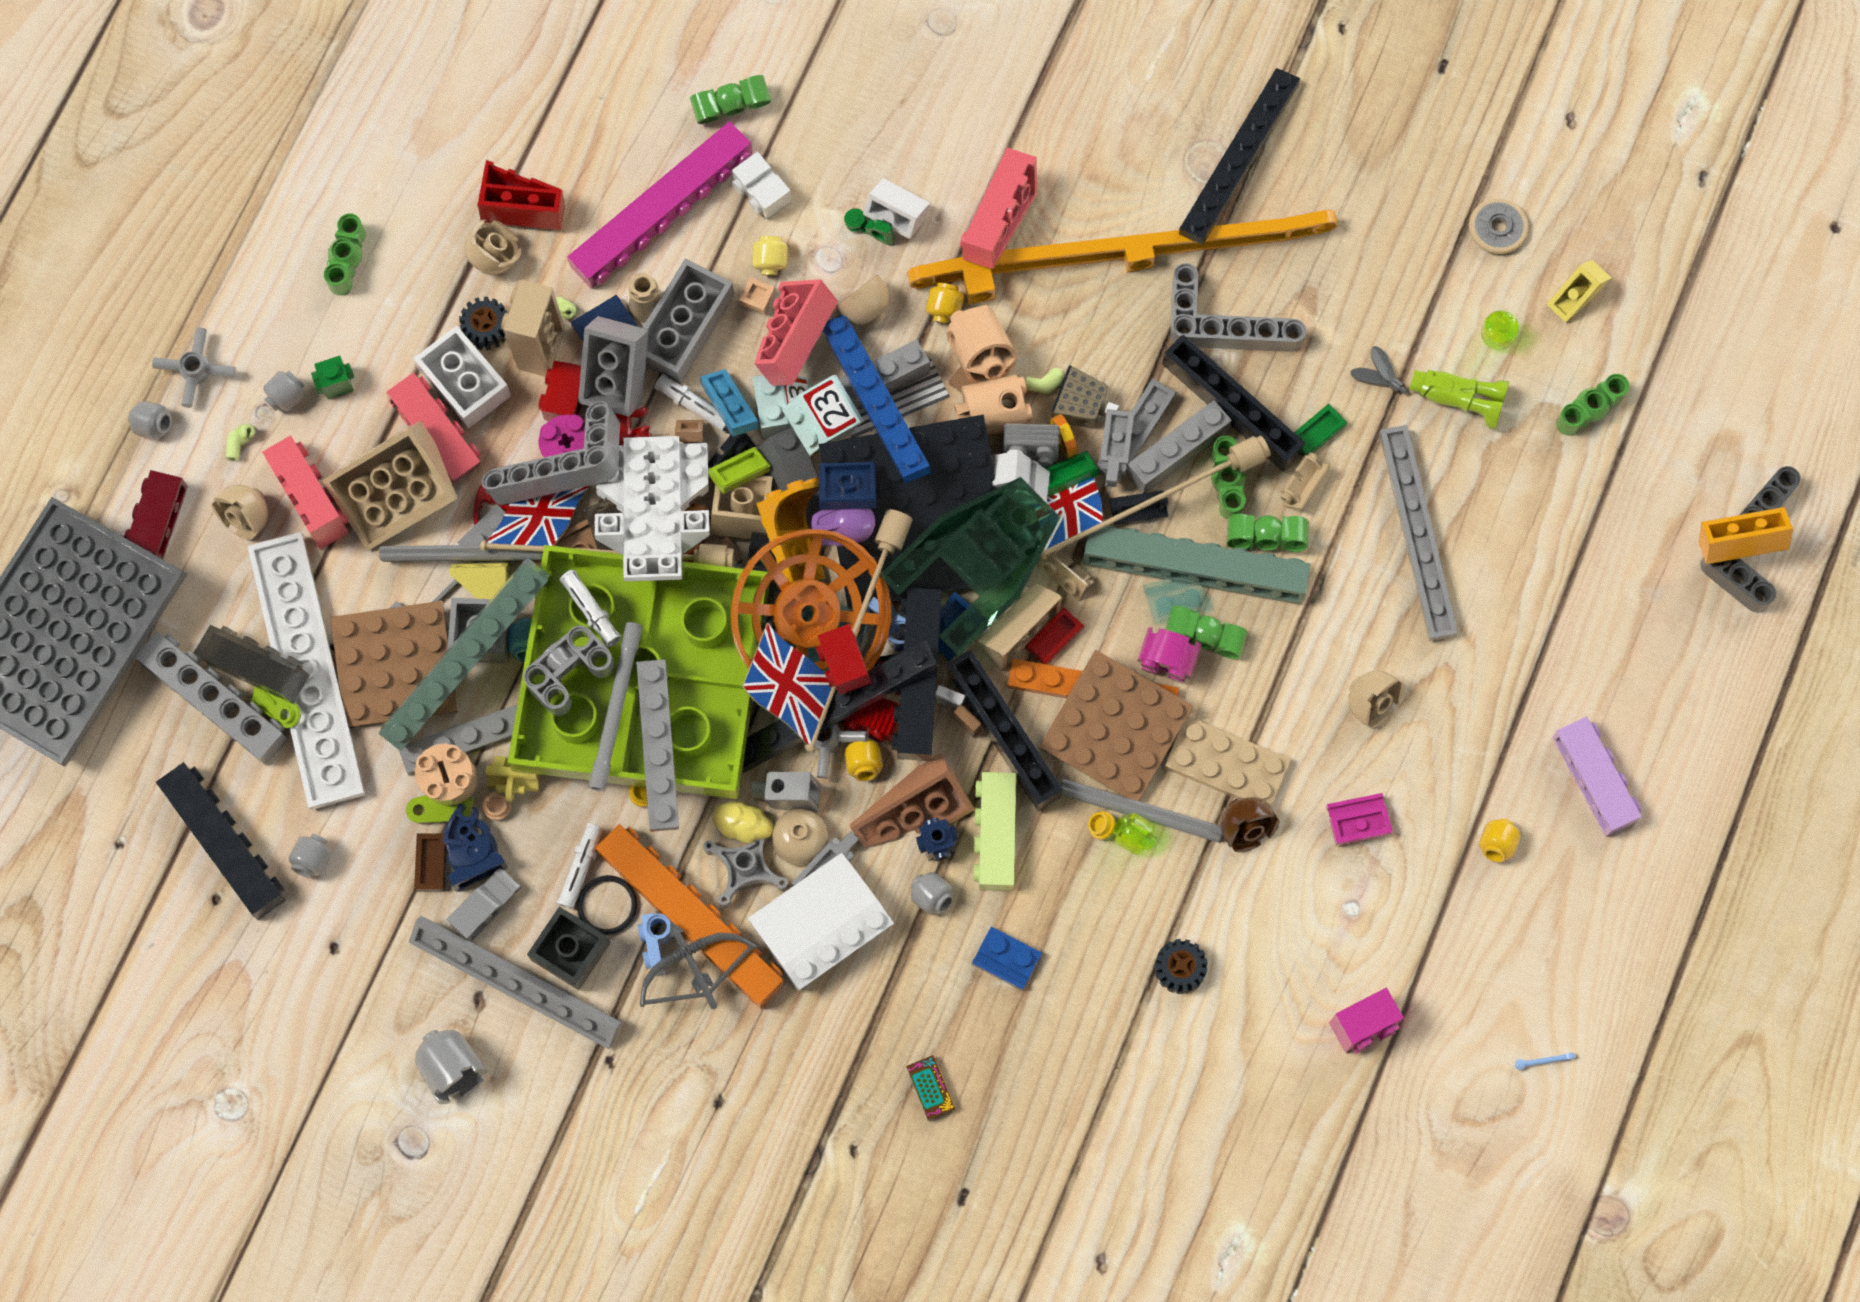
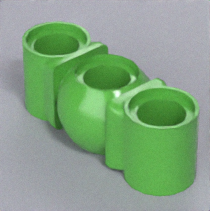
M751 76L740 80V85L730 83L717 88L716 92L710 89L692 95L690 101L697 124L711 123L722 119V115L732 116L739 114L746 107L748 110L770 104L771 98L764 76Z
M353 213L344 214L339 218L337 222L338 230L334 235L336 240L328 248L327 267L324 270V279L330 291L335 295H345L351 290L353 285L352 278L355 276L354 269L358 267L362 260L361 249L363 247L362 242L366 238V232L360 218ZM350 227H357L352 233L346 232ZM350 251L347 257H339L341 253ZM344 276L340 282H332L335 277Z
M1612 374L1604 382H1600L1596 388L1591 387L1581 391L1572 403L1566 405L1559 414L1556 421L1558 431L1566 436H1572L1580 428L1586 427L1589 422L1602 420L1613 406L1623 401L1629 390L1628 379L1621 374ZM1609 386L1617 387L1620 393H1612ZM1587 401L1595 402L1599 408H1591L1588 406ZM1565 416L1574 417L1577 423H1569Z
M1222 436L1215 441L1211 457L1214 463L1213 468L1228 461L1227 456L1221 455L1218 450L1221 448L1229 449L1236 445L1237 441L1234 438ZM1229 466L1212 474L1211 481L1215 490L1218 491L1217 499L1219 500L1221 516L1228 520L1229 516L1233 514H1242L1246 503L1243 493L1246 483L1245 472L1241 473L1238 469L1233 470ZM1231 474L1234 476L1235 481L1226 482L1222 479V475ZM1234 500L1239 504V507L1229 508L1225 502Z
M1233 514L1228 518L1227 546L1232 549L1243 548L1253 550L1254 544L1262 550H1274L1281 545V551L1302 552L1308 547L1309 521L1302 516H1282V522L1277 517L1270 515L1261 516L1255 521V515Z
M1172 606L1165 630L1189 637V641L1194 646L1197 641L1201 644L1202 649H1213V653H1218L1223 657L1229 659L1241 658L1248 634L1245 628L1227 622L1222 625L1214 617L1199 616V612H1194L1187 607Z

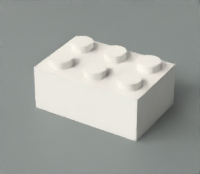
M455 326L413 358L419 372L467 429H470L511 397L508 385L458 326Z

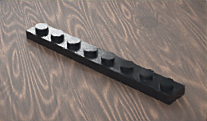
M1275 69L1180 226V235L1204 245L1299 86V77L1281 69Z
M924 640L869 670L868 674L872 682L871 684L839 695L836 689L820 732L939 668L940 665L930 643ZM780 719L747 737L742 772L746 773L803 742V740L786 723Z

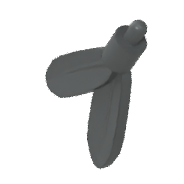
M1373 346L1371 349V359L1377 371L1360 367L1350 372L1351 376L1359 382L1377 386H1389L1397 393L1400 391L1403 394H1407L1408 392L1403 387L1404 384L1395 378V373L1385 352L1377 346Z

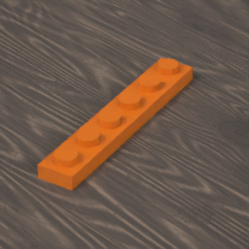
M1012 659L1008 688L1067 698L1082 671ZM1157 684L1178 696L1179 687Z

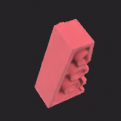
M1006 148L967 232L965 231L961 237L960 247L963 248V260L990 269L995 267L1037 195V157Z
M821 279L780 282L778 290L781 294L773 303L775 313L773 318L768 319L766 325L769 332L767 336L762 338L754 363L772 386L793 385L838 303V300Z
M413 372L386 392L387 400L392 407H398L397 411L407 426L410 427L418 421H422L438 447L450 481L455 484L480 466L478 458L481 454L472 442L467 444L462 438V435L465 433L457 421L450 422L445 413L448 410L439 398L434 400L428 391L431 390V387L424 377L420 376L417 378Z
M290 435L262 451L320 550L349 534L345 527V524L349 523L340 508L335 510L331 502L335 500L326 486L322 488L318 480L323 477L313 463L309 466L305 460V457L309 456L301 441L295 443Z

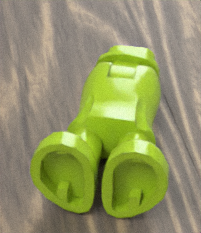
M1428 369L1426 373L1415 370L1409 390L1421 393L1420 397L1425 395V398L1437 404L1457 407L1465 412L1468 410L1477 412L1484 416L1486 427L1495 430L1508 390L1509 381L1482 382L1477 381V379L1462 378L1443 371ZM1475 394H1479L1488 397L1491 400H1484L1474 397Z

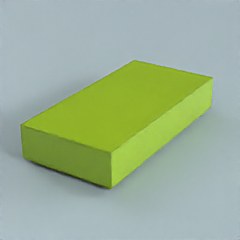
M753 447L710 468L708 475L721 492L725 494L770 472V464L757 448Z

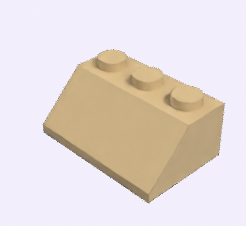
M1037 583L1031 589L1026 587L1018 595V602L1012 608L1007 606L997 617L999 621L992 628L987 626L978 636L980 639L978 641V650L1003 671L1012 662V659H1015L1025 649V646L1060 611L1062 597L1058 593Z

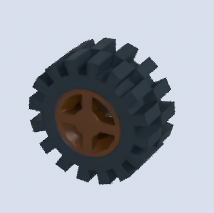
M479 297L475 298L476 303L474 304L469 301L466 304L468 308H463L461 310L462 316H459L461 331L479 350H482L483 346L486 347V350H491V345H495L496 348L499 347V341L504 343L507 340L505 339L504 330L501 328L503 316L507 313L502 303L498 304V301L494 298L490 301L489 297H484V301H480Z
M1175 939L1174 942L1166 943V946L1160 949L1155 961V975L1160 980L1161 986L1167 987V990L1170 992L1176 991V994H1182V992L1189 993L1193 989H1197L1207 973L1208 961L1205 959V952L1199 949L1198 944L1190 943L1191 940L1187 939L1185 941Z

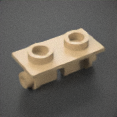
M1311 452L1308 455H1304L1295 470L1300 477L1297 478L1292 475L1281 490L1282 495L1280 498L1283 500L1281 505L1302 510L1318 484L1322 481L1330 465L1317 462L1318 457Z
M1061 549L1047 555V559L1040 558L1037 564L1047 576L1051 577L1078 601L1085 590H1089L1094 584V581L1091 579L1092 576L1078 564L1072 570L1069 568L1073 560L1063 553Z

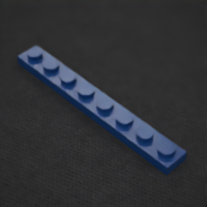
M840 315L828 320L822 332L905 484L931 473L927 460L848 318Z

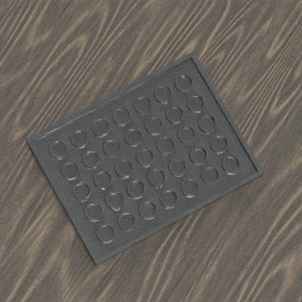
M51 497L0 576V729L66 767L187 574Z

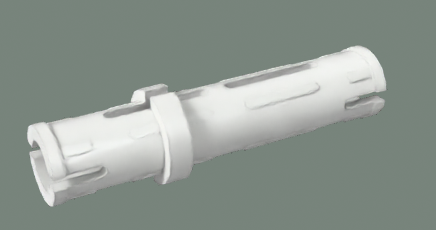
M665 374L659 377L654 388L673 399L674 404L684 406L722 432L727 429L715 407L690 392L688 386H681Z
M570 570L562 575L560 582L588 619L587 624L589 627L595 629L607 648L617 644L622 638L621 635L611 624L609 614L606 610H602L576 571Z
M587 823L580 845L575 847L574 853L576 855L559 900H557L558 905L574 910L575 902L591 861L596 859L595 847L599 843L604 831L603 828Z

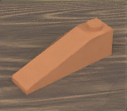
M940 753L931 758V761H926L916 767L850 824V828L856 837L859 838L862 845L868 847L897 839L903 833L914 830L916 833H919V827L923 826V822L932 818L947 819L948 825L974 811L975 807L955 771L944 755Z

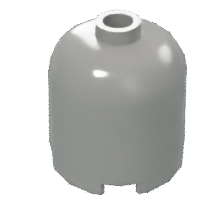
M434 1030L423 1037V1042L416 1051V1066L439 1104L450 1103L449 1097L458 1093L461 1097L466 1096L484 1081L481 1075L488 1073L467 1040L455 1030H443L440 1032Z

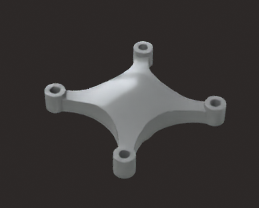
M768 838L755 840L743 847L733 849L717 846L710 840L705 841L703 844L705 853L717 856L724 863L728 871L727 887L718 899L723 909L730 907L732 897L739 890L753 884L768 883L778 887V890L781 892L788 890L789 884L787 879L772 873L765 864L764 846Z

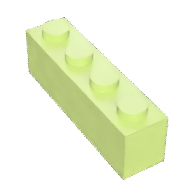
M982 772V781H976V798H981V808H975V825L981 827L980 836H975L974 853H980V864H974V881L979 882V890L1013 891L1016 773Z

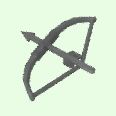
M670 921V937H675L680 950L677 949L676 952L669 953V955H666V957L650 969L643 981L640 1007L648 1004L705 997L711 1009H716L717 1003L712 992L752 949L757 948V945L734 933H716L703 938L700 937L699 940L697 939L688 945L681 935L683 930ZM719 941H738L749 946L714 984L709 974L700 972L692 956V953H696V951L706 948L707 945ZM682 958H686L695 976L691 984L696 993L645 1000L647 988L656 974L668 965L675 964L679 960H683Z

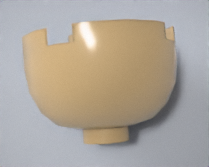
M481 220L471 229L466 239V256L469 262L482 273L489 275L504 273L518 261L521 255V248L518 250L516 244L518 238L509 227L499 221L494 220L492 223L485 222L486 220Z
M877 274L835 307L853 325L862 326L870 322L874 326L886 317L883 311L889 306V290L885 282Z
M235 484L222 490L213 499L215 501L212 503V508L215 515L226 528L230 524L237 528L238 531L234 534L238 537L252 540L267 523L268 507L265 502V496L255 487L251 488L246 485Z
M1371 671L1361 677H1356L1349 687V708L1352 714L1361 723L1370 728L1381 725L1392 714L1391 711L1387 710L1392 706L1393 702L1398 705L1403 694L1402 682L1384 671Z
M803 808L792 809L784 813L775 823L772 833L773 848L778 857L796 867L807 866L828 844V829L823 819L813 811Z

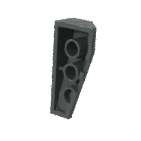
M793 427L769 437L757 448L770 464V472L762 476L772 477L771 492L779 489L783 492L788 489L786 485L798 480L805 482L818 477L809 455ZM819 491L811 497L807 505L806 521L809 529H812V516L821 511L819 507Z

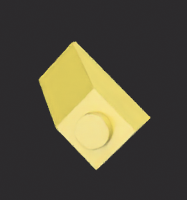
M1590 260L1577 268L1547 305L1567 323L1602 290L1611 277L1597 263Z
M509 562L457 563L451 565L449 574L476 599H492L509 579Z

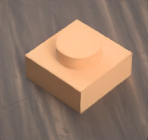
M750 277L741 294L739 304L765 314L775 293V287Z

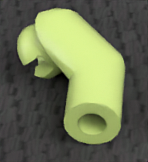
M563 297L556 298L562 318L566 320L573 319L577 315L576 306Z
M1053 368L1042 379L1027 376L1026 390L1050 394L1062 385L1064 373L1060 368Z
M242 424L229 433L226 460L239 461L241 447L252 440L255 435V428L251 424Z

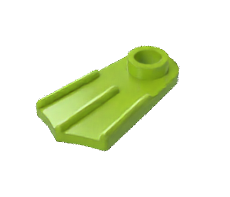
M266 674L263 679L254 683V691L250 702L252 701L266 715L285 728H294L298 725L301 719L299 706L272 674Z
M427 795L413 798L408 802L406 815L414 823L448 822L458 805H441L434 802ZM471 797L460 803L466 806V809L463 811V816L469 817L474 804ZM417 806L424 808L422 815L414 814V809Z

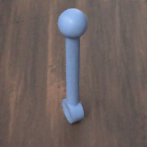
M1574 1052L1527 1061L1518 1059L1515 1062V1067L1518 1070H1524L1527 1066L1575 1059Z

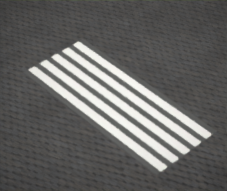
M931 358L929 359L930 374L890 393L902 417L950 397ZM864 407L858 409L864 422L850 433L852 438L875 429Z

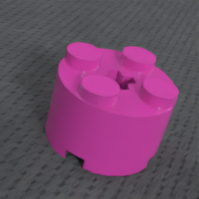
M560 415L544 424L540 429L538 439L542 457L584 449L585 421L578 415ZM570 444L571 447L566 449L565 445Z
M1148 627L1137 661L1141 663V670L1147 673L1157 675L1159 670L1168 673V679L1184 683L1185 678H1191L1201 644L1196 641L1195 646L1188 643L1189 637L1160 628L1158 633H1153V627Z

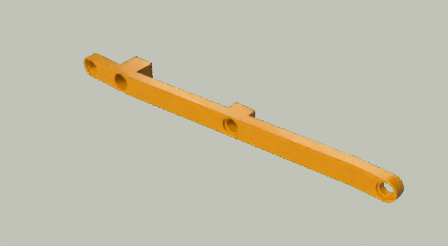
M1328 209L1287 218L1214 226L1204 245L1180 235L1179 230L1007 249L1003 251L993 269L959 257L915 266L907 271V277L910 287L916 289L935 286L938 283L963 280L969 305L995 299V286L992 274L1124 259L1128 273L1153 268L1155 256L1287 241L1326 233L1337 228L1339 224L1335 211Z

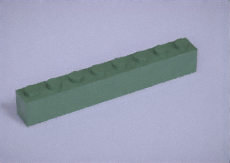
M1110 525L1088 535L1083 558V565L1301 605L1306 595L1311 563H1305L1298 558L1283 559L1271 553H1250L1243 548L1228 549L1216 543H1195L1188 538L1173 539L1161 533L1146 534L1133 528L1119 529L1113 528Z
M527 557L382 725L378 734L399 751H402L546 584L549 574Z

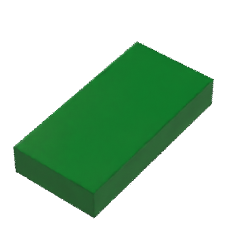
M1329 403L1294 432L1306 442L1301 454L1302 456L1308 455L1309 452L1314 454L1347 426L1345 419Z
M1087 450L1046 468L1050 472L1048 496L1050 497L1099 475L1098 468Z

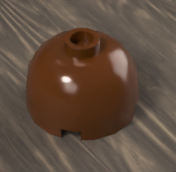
M1256 797L1237 798L1229 804L1221 817V832L1230 848L1232 847L1235 852H1246L1262 845L1258 840L1266 835L1270 839L1279 828L1280 821L1267 802Z

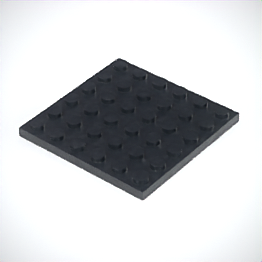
M984 414L910 427L909 430L927 460L931 473L906 484L878 433L818 444L822 463L876 462V508H870L875 517V527L871 536L864 542L859 543V545L866 549L877 564L882 551L878 549L879 545L875 543V538L886 510H896L913 519L902 550L900 552L895 551L893 555L887 554L881 570L889 588L891 602L901 600V596H907L908 588L942 590L941 593L1013 580L997 487L992 486L995 475ZM837 546L839 562L845 570H848L860 561L854 553L844 546ZM868 570L854 579L862 604L872 580ZM845 586L844 590L848 609H853L851 596L848 588ZM874 588L870 601L873 597L878 599L876 588Z

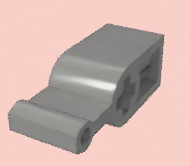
M499 868L484 885L474 890L446 920L466 940L472 942L501 912L504 905L521 889V886L503 869Z

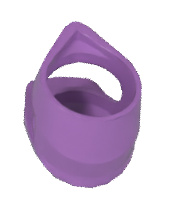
M870 508L825 509L812 516V529L837 532L851 538L858 544L867 540L875 527V517ZM823 539L821 544L843 546L827 539Z

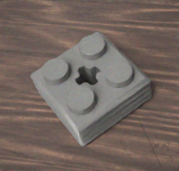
M1007 423L1004 425L1003 453H1007L1009 450H1020L1032 461L1038 462L1043 468H1048L1058 462L1060 427L1050 424Z

